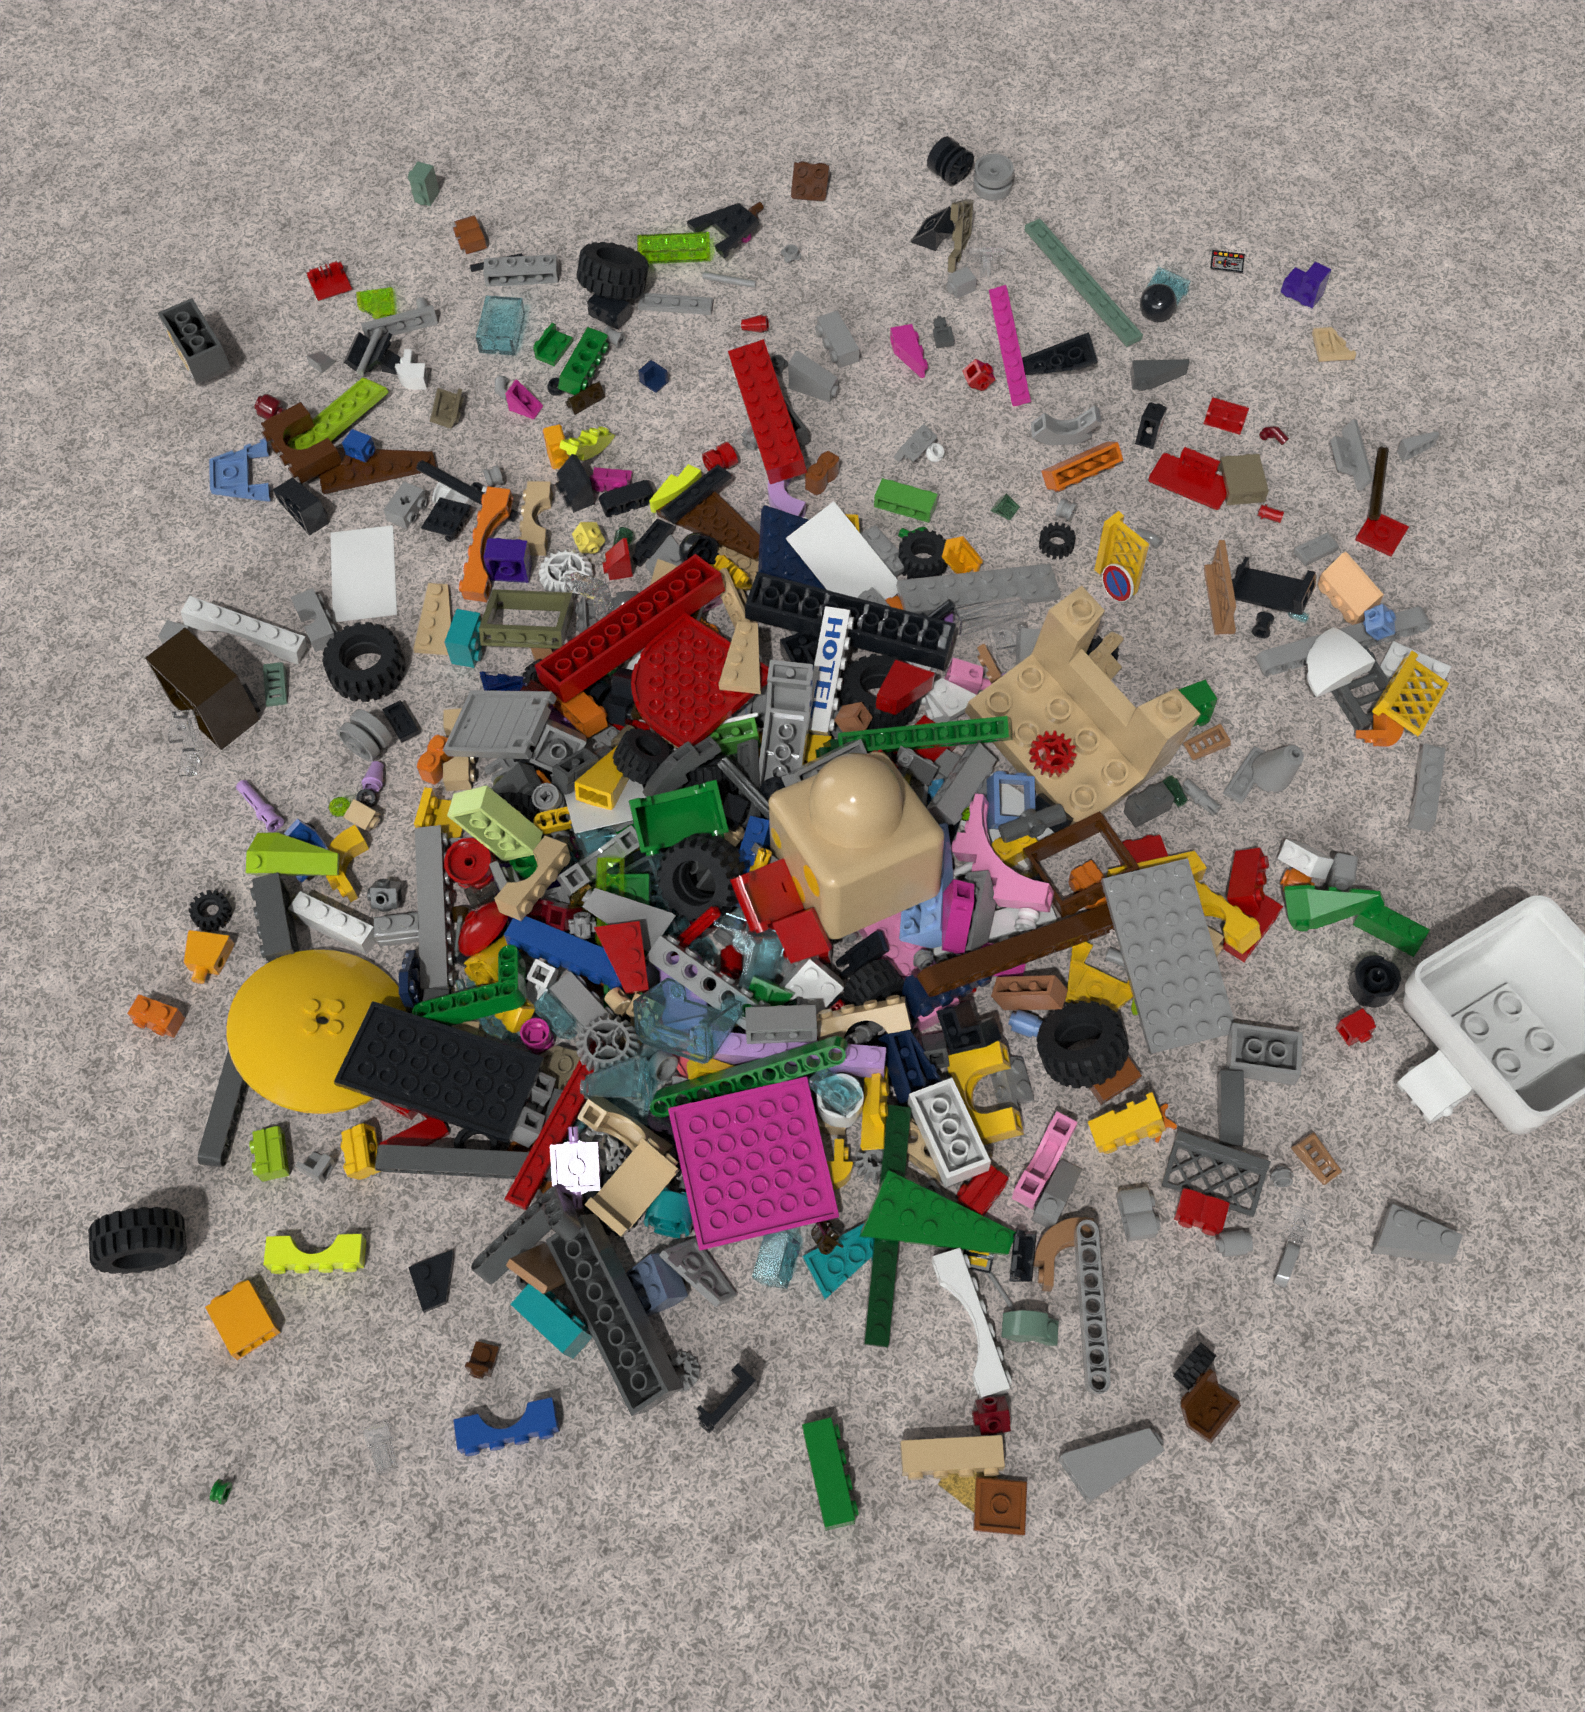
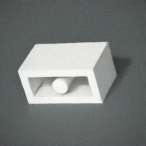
M1290 839L1285 840L1277 858L1305 875L1319 879H1326L1334 862V859L1311 846Z

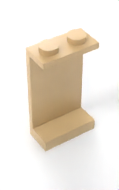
M641 1137L639 1145L594 1198L590 1197L584 1204L621 1237L626 1235L680 1171L676 1167L678 1162L668 1153L664 1157L657 1150L660 1146L651 1138L646 1141Z

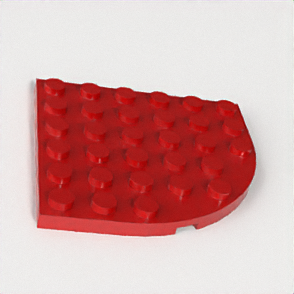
M685 612L653 638L642 650L638 663L634 665L631 679L634 703L642 719L650 728L678 748L688 741L692 746L703 741L755 695L754 693L719 690V681L731 642ZM760 662L761 689L768 684L769 667Z

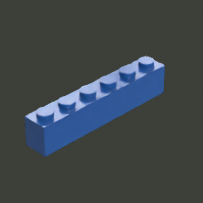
M527 916L522 921L515 918L512 919L504 934L507 945H515L518 951L521 949L535 959H545L554 967L562 966L576 976H580V974L586 976L595 984H605L611 990L619 987L625 993L604 948Z

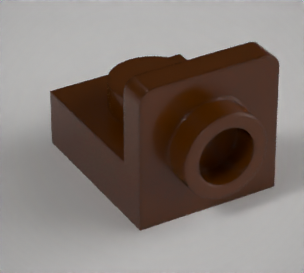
M476 1341L470 1360L464 1366L470 1372L469 1376L477 1379H483L484 1376L491 1377L500 1348Z

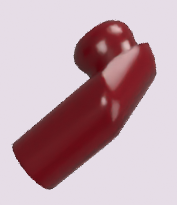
M1267 426L1259 433V437L1262 440L1275 438L1281 445L1289 440L1277 426Z

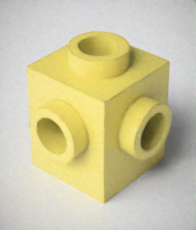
M580 522L572 533L575 544L581 553H597L605 542L597 522Z

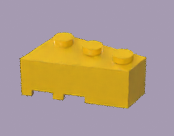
M1153 1092L1146 1095L1147 1100L1136 1105L1134 1101L1126 1104L1127 1108L1118 1112L1112 1110L1088 1121L1099 1153H1113L1118 1149L1117 1147L1125 1144L1126 1146H1133L1139 1143L1140 1139L1146 1137L1156 1138L1162 1135L1163 1131H1166Z

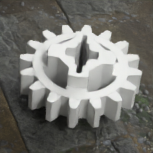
M590 1127L580 1134L581 1141H599L601 1174L604 1171L610 1174L612 1170H617V1167L622 1165L620 1159L624 1158V1155L620 1153V1150L623 1149V1146L618 1144V1138L604 1132L595 1131Z

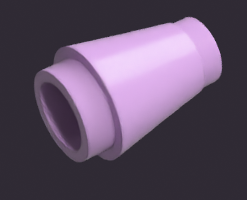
M373 761L362 779L363 789H371L377 793L383 787L384 765L381 762Z

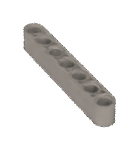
M1083 1220L1074 1229V1246L1084 1382L1086 1389L1090 1393L1098 1395L1105 1393L1109 1389L1111 1382L1099 1229L1096 1223L1092 1220ZM1082 1226H1087L1091 1229V1238H1085L1081 1235L1080 1228ZM1087 1250L1093 1254L1094 1260L1092 1263H1087L1083 1260V1251ZM1086 1275L1094 1277L1096 1281L1094 1288H1089L1085 1285L1084 1277ZM1087 1300L1096 1302L1098 1307L1096 1313H1091L1086 1309ZM1090 1325H1095L1099 1329L1098 1338H1092L1088 1334V1327ZM1092 1350H1096L1101 1354V1362L1099 1364H1094L1090 1360ZM1095 1375L1103 1380V1387L1100 1390L1092 1386V1378Z

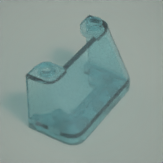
M668 977L633 1000L635 1032L642 1043L702 1064L708 1063L714 1058L742 1015V1001L727 998L722 1001L721 1010L687 1000L685 987L678 981Z
M636 1055L588 1074L585 1080H581L580 1094H583L585 1099H590L591 1096L604 1097L641 1124L649 1125L653 1084L646 1056Z

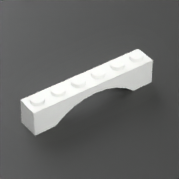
M189 596L181 610L184 625L201 631H220L240 636L262 646L278 658L291 663L299 664L307 649L305 636Z
M958 1248L933 1256L932 1265L939 1285L950 1291L962 1303L974 1324L978 1355L972 1380L979 1399L1007 1394L1010 1389L1009 1385H1012L1011 1377L1008 1370H1003L1001 1364L1003 1355L1000 1347H995L992 1338L995 1337L994 1329L991 1323L987 1324L984 1316V1314H987L983 1300H979L976 1291H979L975 1277H970L968 1271L970 1262L967 1255H963L961 1249Z

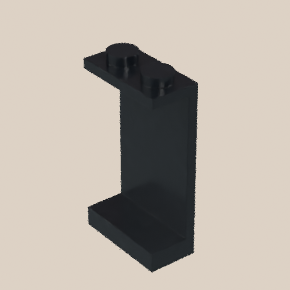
M1245 557L1242 564H1239L1237 567L1235 578H1232L1235 600L1302 615L1316 586V572L1308 570L1304 579L1301 580L1251 569L1249 557Z

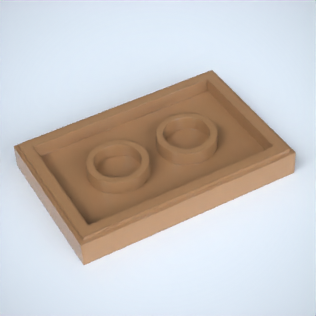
M545 1243L510 1258L506 1264L507 1268L542 1294L566 1283L548 1245Z

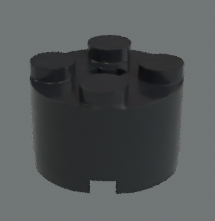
M1372 955L1363 958L1358 963L1349 978V991L1359 1005L1376 1008L1386 1005L1392 999L1401 982L1400 971L1392 961L1390 963L1384 959L1385 957Z

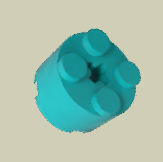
M665 1187L648 1207L643 1221L644 1225L647 1228L651 1225L655 1228L654 1233L662 1236L680 1238L681 1234H685V1237H688L693 1221L686 1192L679 1194Z

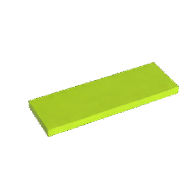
M362 377L312 420L315 426L293 438L288 447L300 450L309 448L326 438L332 441L389 393L387 388Z

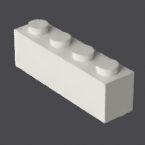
M301 891L288 908L294 920L366 955L376 942L373 926Z

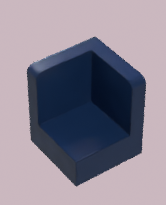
M653 360L648 361L638 370L640 383L655 393L669 383L667 370Z

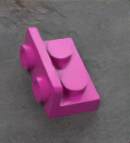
M594 467L593 475H590L589 479L591 480L592 490L603 492L631 484L633 474L631 470Z

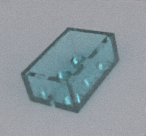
M486 295L476 334L479 353L496 354V351H499L501 355L516 356L525 317L522 298Z

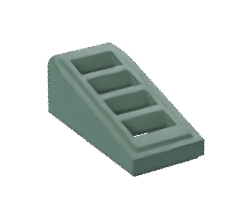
M284 663L264 664L263 678L266 706L286 705L287 670ZM280 694H281V697H273V698H271L272 695H280Z

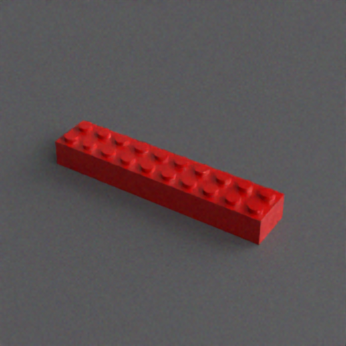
M693 555L535 664L540 682L563 703L568 702L646 647L653 638L684 612L691 615L724 592L722 574L698 555Z

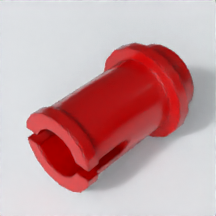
M1261 504L1257 516L1261 517L1260 519L1266 518L1280 523L1284 511L1268 507V504Z

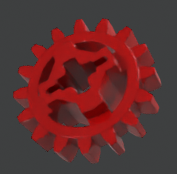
M1055 730L1052 735L1045 731L1043 737L1038 734L1036 741H1032V748L1028 752L1029 755H1032L1029 761L1030 763H1036L1033 769L1040 768L1041 775L1048 772L1049 778L1052 777L1053 773L1060 777L1062 771L1067 774L1069 767H1073L1075 763L1073 760L1077 756L1076 753H1073L1076 746L1069 745L1072 739L1065 740L1064 733L1057 736Z

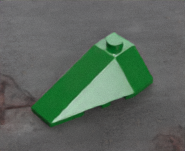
M1314 885L1285 886L1284 888L1289 922L1294 930L1301 932L1308 931L1309 929H1318L1385 905L1381 891L1351 889L1348 892H1342L1337 890V887H1329L1328 891L1315 890Z

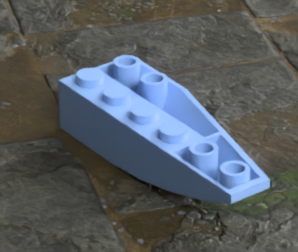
M947 823L939 824L944 832L940 892L927 901L901 911L899 939L903 942L931 949L942 946L943 892L953 880L951 845Z

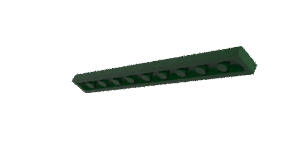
M888 1105L885 1147L882 1149L879 1188L888 1170L905 1178L910 1107ZM873 1239L863 1345L889 1347L899 1241Z

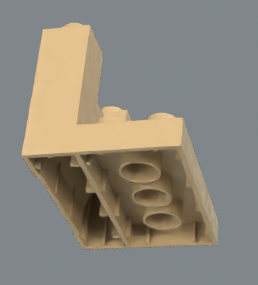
M1082 585L1048 610L1032 654L968 701L965 713L971 719L1000 716L1011 718L1013 740L992 743L1019 773H1026L1027 776L1035 777V792L1037 794L1043 793L1054 803L1062 805L1064 811L1074 818L1071 825L1099 811L1104 815L1168 765L1200 716V713L1177 688L1136 708L1095 664L1086 652L1105 610ZM1055 730L1057 736L1064 733L1065 740L1072 739L1069 745L1076 746L1073 753H1076L1077 756L1073 760L1075 762L1073 767H1069L1067 774L1062 771L1060 777L1053 773L1052 777L1049 778L1048 772L1041 775L1040 768L1033 769L1036 763H1030L1029 760L1032 755H1029L1028 752L1032 748V741H1036L1038 734L1043 737L1044 732L1048 731L1049 735H1052Z

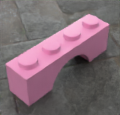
M1056 1111L1034 1157L1026 1170H1024L1013 1191V1200L1033 1210L1074 1134L1078 1122Z

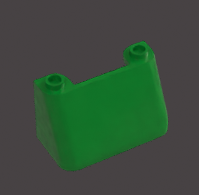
M716 780L628 801L641 853L646 852V856L659 854V849L673 846L685 837L695 833L700 835L702 833H710L711 837L717 835L725 838L724 833L729 832Z

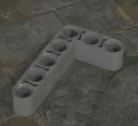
M556 1187L549 1188L527 1211L522 1213L475 1258L471 1265V1270L488 1284H493L509 1270L506 1264L510 1258L531 1249L551 1229L565 1241L572 1240L581 1228L573 1202Z

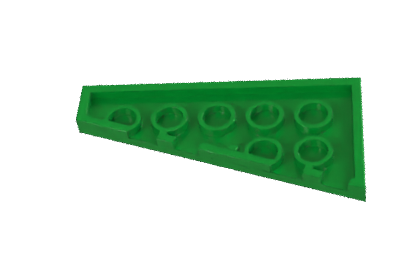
M888 1170L885 1173L859 1237L934 1247L960 1248L961 1250L1006 1256L1009 1254L1014 1241L1013 1234H1016V1232Z

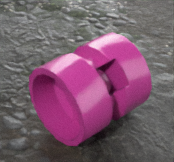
M532 1018L522 1025L520 1036L530 1053L540 1055L555 1045L554 1035L544 1020Z

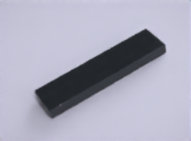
M717 464L660 510L661 515L675 524L732 478L731 474Z

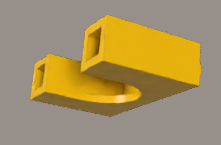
M996 1041L987 1047L948 1055L950 1065L947 1067L948 1072L954 1080L983 1145L1024 1135L1020 1112L1013 1107L981 1114L977 1112L973 1104L974 1088L983 1077L1011 1068L1007 1046L1000 1041Z

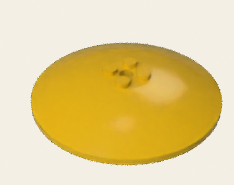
M324 949L305 950L276 958L255 971L243 983L232 1001L226 1025L227 1045L232 1062L243 1080L254 1091L281 1107L303 1113L331 1114L362 1106L375 1098L336 1086L334 1080L372 1001L406 1012L399 995V987L379 967L358 956L345 952ZM318 1017H326L329 1022L319 1024L316 1019Z

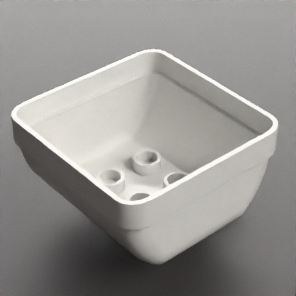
M1542 895L1524 899L1424 959L1408 977L1403 997L1405 1010L1439 1050L1435 1055L1418 1066H1411L1408 1069V1073L1396 1085L1403 1093L1407 1092L1412 1098L1411 1103L1413 1106H1418L1424 1113L1423 1118L1428 1124L1435 1122L1442 1116H1450L1453 1113V1108L1473 1094H1477L1508 1131L1518 1135L1528 1134L1585 1097V934L1552 899Z

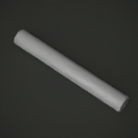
M703 272L702 279L755 288L757 284L755 280L710 272Z
M379 328L375 329L356 372L359 375L364 374L380 339L382 330Z

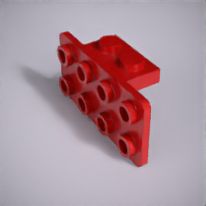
M1187 447L1183 448L1180 458L1163 453L1148 478L1150 483L1214 510L1221 508L1227 494L1223 476L1217 474L1221 461Z

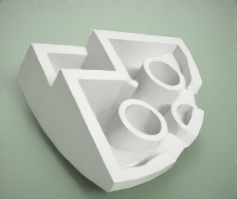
M1333 627L1321 634L1309 650L1306 664H1308L1307 680L1313 693L1318 697L1349 684L1354 677L1370 671L1375 660L1355 639Z

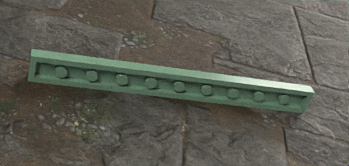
M1040 218L1025 225L1024 231L1126 347L1142 340L1143 334Z

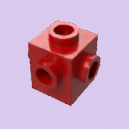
M976 358L962 370L968 385L973 389L976 388L984 391L996 380L993 375L994 370L992 366Z

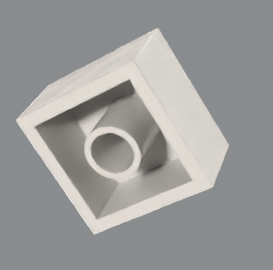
M814 956L801 960L780 984V986L795 992V995L789 1000L790 1002L798 997L807 1005H816V1014L824 1010L844 989L843 980Z

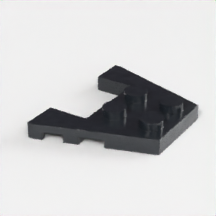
M737 203L690 219L686 223L695 234L711 225L723 234L726 239L714 246L716 252L725 259L729 256V251L732 248L736 249L739 246L738 242L743 237L746 238L759 225V220L744 206Z

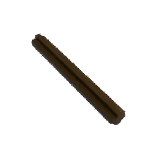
M1382 446L1377 451L1369 519L1375 521L1379 520L1381 516L1389 449Z

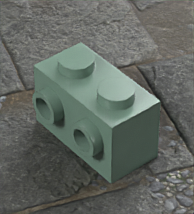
M417 161L408 174L411 192L416 203L431 206L440 192L434 166Z

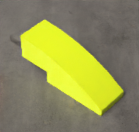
M688 464L678 477L670 474L649 500L651 512L656 513V510L675 499L702 477L701 470Z

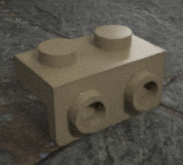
M437 388L430 422L447 428H452L454 422L458 423L461 415L458 408L462 407L464 397H461L462 389L458 388L457 393L454 394Z

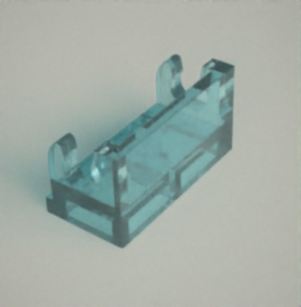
M828 1068L817 1071L809 1079V1088L845 1117L862 1099V1095L858 1091L855 1092Z

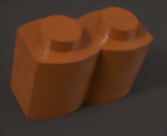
M475 215L454 221L456 227H453L455 237L460 238L457 240L461 250L464 249L465 253L469 254L487 248Z
M826 451L819 456L817 463L807 469V473H805V489L817 496L826 489L828 483L836 479L839 474V456Z

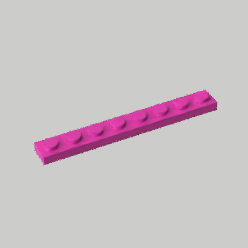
M1003 285L990 289L989 295L1012 406H1019L1031 402L1009 293L1007 286Z

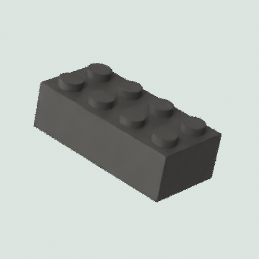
M274 873L252 879L253 888H250L253 901L256 900V907H253L256 920L259 919V926H256L258 937L262 939L263 945H260L262 958H266V962L269 963L281 956L298 952L299 945L295 922L288 910L291 905L290 893L279 873Z

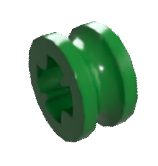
M217 1479L210 1492V1501L215 1502L218 1500V1504L224 1505L232 1490V1483H224L222 1479Z

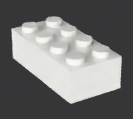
M953 1078L909 1094L908 1106L911 1108L912 1115L945 1187L989 1171L990 1158Z

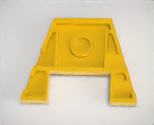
M1084 942L1073 946L1065 1002L1077 1004L1079 1001H1086L1087 1003L1095 1001L1100 1006L1104 1004L1115 1012L1120 1010L1133 998L1129 980L1127 983H1124L1084 964L1093 945Z

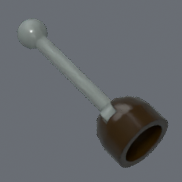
M463 906L452 908V919L457 923L455 948L452 952L454 959L460 953L458 938L461 924L464 923L466 916L470 912L469 908Z

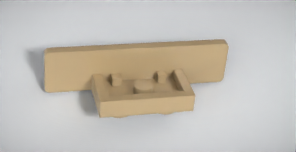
M722 568L719 572L722 574L725 591L720 594V597L734 628H736L737 621L757 623V621L745 618L747 598L742 589L736 590L727 568Z
M1114 632L1106 635L1100 645L1089 654V657L1110 680L1122 668L1111 653L1124 638Z

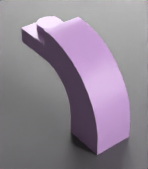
M792 478L771 485L768 480L770 507L804 517L806 514V502L791 497L785 491Z

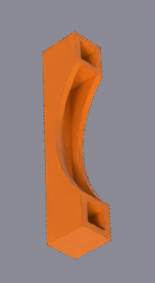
M487 486L486 493L482 495V509L477 514V528L473 529V543L468 548L469 558L463 568L464 578L459 583V591L464 599L481 602L488 601L492 585L484 566L487 539L491 537L494 530L510 516L514 500L510 489Z

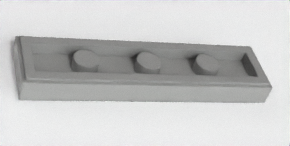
M642 293L638 308L639 310L711 315L713 298Z

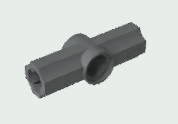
M1056 804L1039 811L1027 809L1021 813L1018 819L998 826L1004 843L1027 835L1031 838H1036L1042 835L1046 828L1065 822L1066 814L1061 804Z

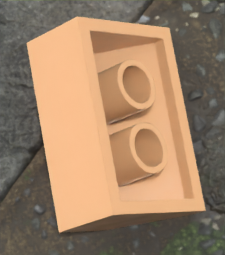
M1347 552L1342 553L1321 574L1317 584L1321 593L1328 596L1333 607L1338 608L1343 614L1345 621L1352 625L1364 622V611L1380 605L1384 596Z

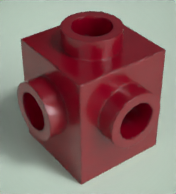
M1005 1396L985 1397L975 1400L976 1410H972V1419L974 1426L979 1427L981 1436L1011 1432L1010 1414Z

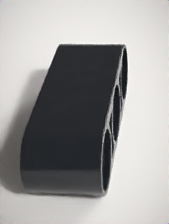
M642 480L602 493L599 496V502L605 516L610 518L612 515L617 516L629 512L630 509L636 510L648 506L649 500L656 492L650 480Z

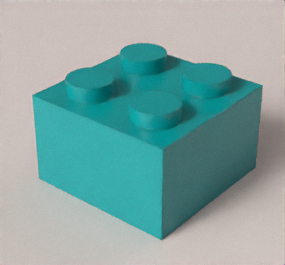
M456 609L444 641L451 664L475 668L477 661L480 662L482 658V645L480 643L479 626L482 618L479 612Z

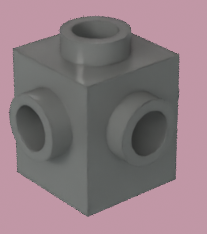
M385 878L375 881L367 892V899L371 901V909H378L382 912L398 909L402 903L401 882L390 881Z

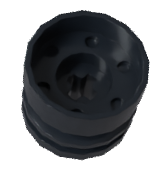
M949 136L937 141L927 159L928 169L952 186H955L967 177L974 163L973 153L960 146L957 141Z

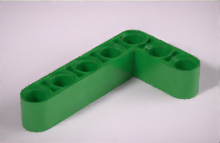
M506 945L501 948L498 954V982L420 1002L415 1005L412 1014L452 1026L520 1008L526 1001L525 961L515 945Z

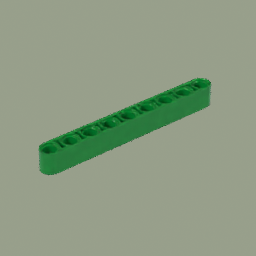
M833 1036L659 1089L653 1096L650 1111L656 1117L669 1116L668 1108L772 1085L840 1065L846 1058L847 1042L840 1036ZM838 1048L841 1052L834 1053L831 1049ZM816 1055L819 1057V1059L814 1060L811 1059L809 1056ZM787 1062H795L797 1066H790ZM766 1068H771V1069H773L775 1072H774V1073H769V1072H767L765 1069H766ZM743 1075H750L753 1079H746ZM727 1081L731 1086H726L722 1082ZM700 1088H706L710 1092H703ZM679 1095H686L688 1099L681 1098ZM658 1101H663L666 1105H661Z

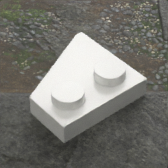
M943 678L934 682L932 690L926 693L948 721L965 713L968 701L976 696V694Z

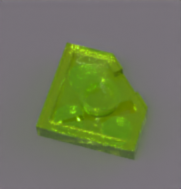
M393 287L356 292L358 309L370 314L372 318L380 319L396 314Z

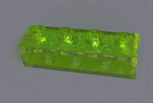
M709 232L637 235V251L646 257L649 264L711 261Z

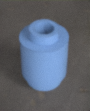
M1018 1009L1017 1013L1012 1012L1008 1025L1012 1026L1011 1031L1032 1038V1036L1037 1037L1043 1020L1038 1019L1039 1016Z

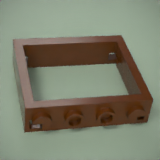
M1100 811L1023 848L1024 861L1028 867L1039 874L1042 882L1049 883L1054 891L1052 903L1062 918L1067 915H1073L1079 909L1087 905H1093L1098 900L1104 898L1105 894L1102 883L1100 882L1062 901L1038 865V862L1100 832L1125 868V871L1116 875L1140 870V867Z

